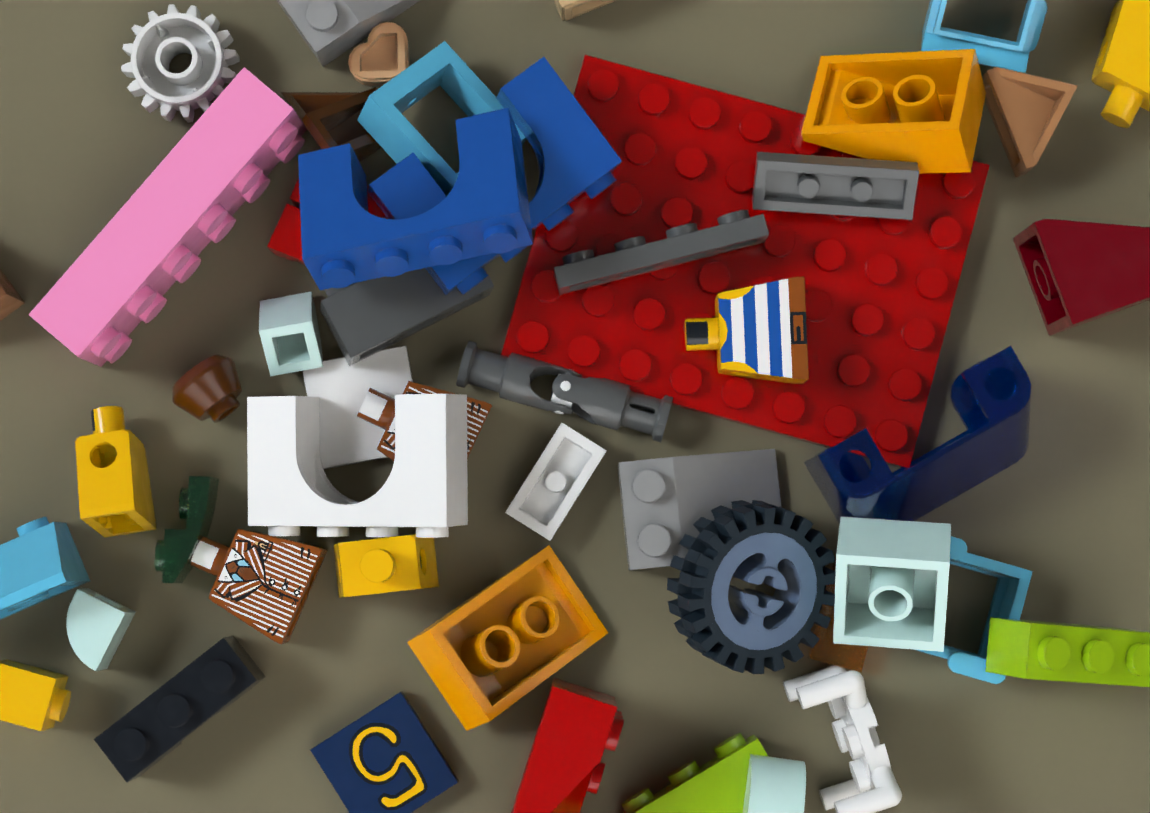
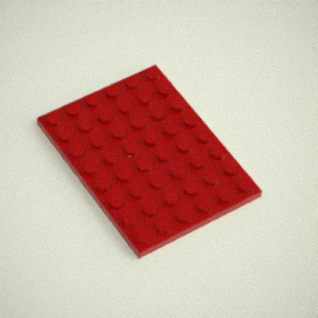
M585 55L573 96L622 162L611 172L616 181L593 199H590L586 192L569 203L574 213L550 231L546 229L543 223L536 228L533 245H531L501 355L509 357L511 353H516L572 369L582 375L584 379L589 377L606 378L630 385V389L633 392L659 399L668 395L673 397L672 405L899 468L909 469L990 165L973 160L971 172L919 174L912 220L752 209V194L757 152L865 158L803 141L801 131L805 114ZM748 210L750 217L764 214L769 232L765 243L559 295L554 276V267L563 265L562 257L583 250H593L596 257L615 252L614 244L629 238L645 236L646 244L667 239V230L689 223H697L698 230L718 226V217L735 211ZM804 276L809 379L805 383L792 384L720 374L717 369V350L686 351L685 319L715 318V298L718 293Z

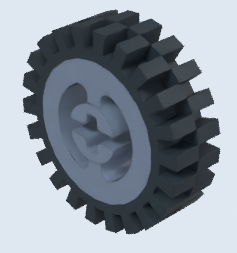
M743 500L731 502L732 509L720 505L711 510L715 520L711 521L701 517L693 524L700 532L697 538L685 534L679 544L689 551L685 559L673 555L670 566L681 572L679 578L667 579V590L678 595V599L668 601L670 613L681 618L674 623L678 632L688 637L686 642L693 649L701 652L703 656L741 673L746 670L752 674H764V667L776 672L785 668L783 657L793 662H797L804 657L798 647L800 643L813 648L820 640L819 637L810 631L814 624L827 629L831 618L821 614L820 610L822 604L834 606L835 594L825 589L826 585L835 584L836 571L826 568L825 565L836 560L832 550L821 546L827 541L821 531L811 528L813 523L805 517L763 501L752 500V503ZM733 576L748 583L757 585L764 583L776 589L772 597L754 589H739L730 585V581Z

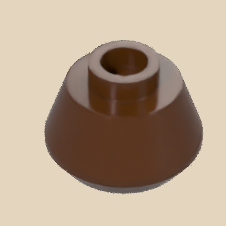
M216 354L187 371L172 388L173 403L200 421L211 418L214 423H217L232 414L240 406L236 398L242 392L238 373L232 358Z

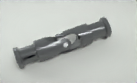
M468 341L456 382L458 387L465 388L468 384L499 392L501 399L557 414H572L574 412L592 424L613 430H618L622 426L651 434L653 441L660 443L673 397L668 395L659 399L633 392L630 389V385L606 378L589 377L584 379L582 375L572 369L516 353H511L507 357L478 349L477 343ZM538 376H558L552 385L551 401L540 398L532 391L530 384Z

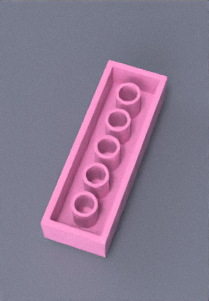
M244 67L29 313V316L77 357L100 367L106 361L111 364L117 361L129 348L132 339L128 336L141 321L145 323L150 322L163 309L167 302L163 295L176 280L183 283L196 271L201 263V259L198 257L201 251L211 240L214 243H218L229 233L236 222L233 215L245 201L253 203L262 195L270 183L267 175L281 160L284 164L288 163L302 148L305 139L301 136L305 133L306 128L294 108Z

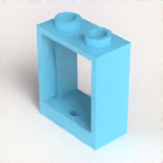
M444 41L370 94L357 121L396 164L414 152L447 196L454 187L459 172L455 173L402 113L438 86L443 88L468 117L504 108L488 87ZM516 125L523 146V144L526 141V137L523 135V133Z

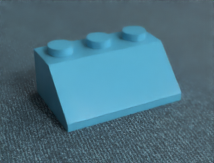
M42 517L18 527L16 530L19 537L0 545V620L90 581L67 523L52 522L49 524L47 517Z

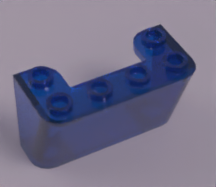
M1011 346L985 358L964 370L955 378L951 386L950 398L953 407L967 430L911 461L909 468L901 467L891 472L866 428L804 462L839 524L841 516L915 521L1017 463L1025 455L1029 447L1031 383L1028 374ZM858 450L865 453L870 460L871 470L861 455L848 451Z

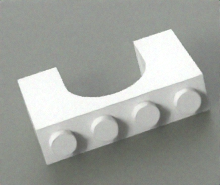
M395 394V459L393 468L382 488L372 497L362 502L354 501L342 495L330 483L324 472L320 457V397H247L248 526H268L269 536H301V526H317V537L349 536V527H366V537L398 536V527H416V537L420 538L449 537V527L468 525L467 394Z

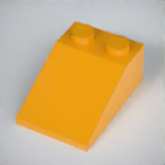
M959 49L821 56L801 131L803 141L865 159L917 162L919 174L971 172L986 97L976 50Z
M548 545L444 615L407 643L466 731L493 720L609 632L550 545Z

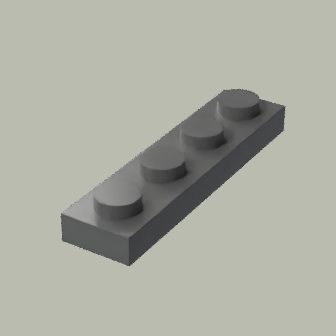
M748 210L735 211L718 217V226L698 230L697 223H689L667 230V239L646 244L645 236H639L615 243V252L595 257L593 250H583L562 257L563 265L554 267V276L559 295L765 243L769 232L764 214L750 217Z

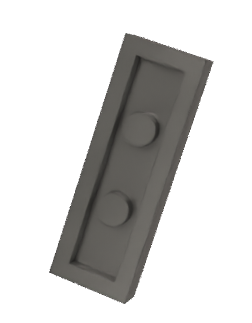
M757 152L752 209L912 220L919 177L918 163Z

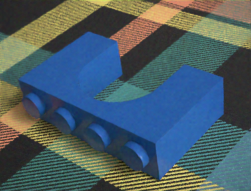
M542 57L500 88L496 99L503 108H509L514 123L531 144L538 161V185L532 200L529 202L531 229L533 231L543 223L546 229L550 231L574 213L569 203L586 192L590 199H593L612 185L616 178L611 172L619 166L622 160L545 57ZM414 152L369 184L368 193L388 219H406L423 214L438 205L446 197L445 193ZM528 246L515 248L506 253H492L459 260L451 265H436L425 269L445 295L455 288H458L461 294L464 295L488 277L483 267L499 255L507 263Z
M509 108L455 119L459 153V174L456 183L450 193L438 205L423 214L411 218L385 219L368 212L366 174L350 143L299 154L302 260L319 290L344 288L357 282L385 276L395 277L408 271L436 265H451L459 260L492 253H506L515 248L533 245L522 141Z

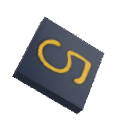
M403 691L310 749L349 813H412L459 781Z

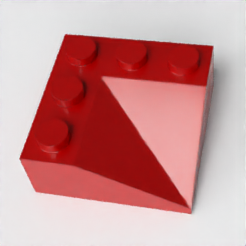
M553 679L511 813H581L586 792L597 794L606 763L600 762L604 749L615 752L623 728V715H621V711H617L618 706L615 697L561 679Z

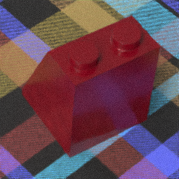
M1042 219L1034 222L1013 238L1049 336L1150 300V227Z

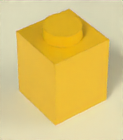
M9 659L0 660V720L37 731L54 728L55 721L61 722L69 707L71 691L65 689L68 676Z

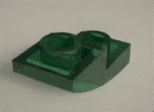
M189 476L188 487L181 488L179 495L180 519H187L186 530L165 529L164 540H157L155 547L156 572H163L162 583H183L192 570L193 566L190 564L194 551L201 538L208 536L213 520L218 493V478Z

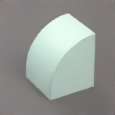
M312 291L261 300L259 308V334L270 376L323 367L320 332Z
M89 588L77 589L68 608L66 628L69 642L78 658L94 671L107 669L136 611Z
M750 754L743 813H804L806 795L805 762Z

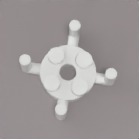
M833 665L784 681L783 686L789 702L799 699L803 710L828 702L833 717L835 719L841 718L832 722V728L841 752L849 751L853 761L849 762L853 779L819 790L825 810L835 808L836 813H876L898 805L902 799V792L892 772L885 743L880 744L875 729L879 725L868 700L864 678L861 673L855 670L846 671L843 666Z

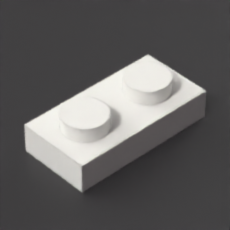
M561 422L505 513L551 541L607 450Z

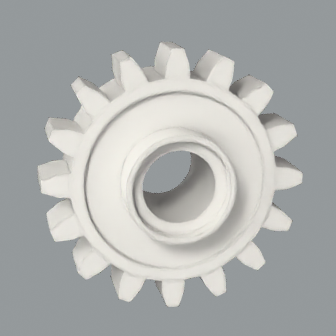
M170 4L167 14L158 16L154 11L148 12L150 22L144 27L134 24L131 28L136 35L134 43L123 44L122 48L131 57V62L122 65L121 71L127 77L136 78L127 88L134 97L145 95L141 105L149 113L161 105V116L166 121L171 122L177 110L181 112L183 118L189 123L193 122L194 109L201 108L205 112L211 105L210 101L215 97L217 98L224 89L222 87L224 83L230 84L237 76L228 66L240 62V57L236 50L225 49L234 40L228 30L217 32L220 22L213 14L202 21L201 13L196 6L191 5L185 14L180 13L174 4ZM181 53L192 55V62L185 71L181 73L169 72V64L176 55Z

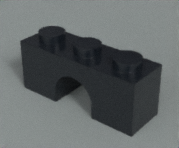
M234 636L224 637L94 740L126 782L132 781L140 777L182 744L181 742L197 728L219 712L225 710L252 689L265 676Z

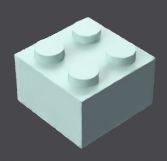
M840 517L836 553L834 644L944 652L951 524Z

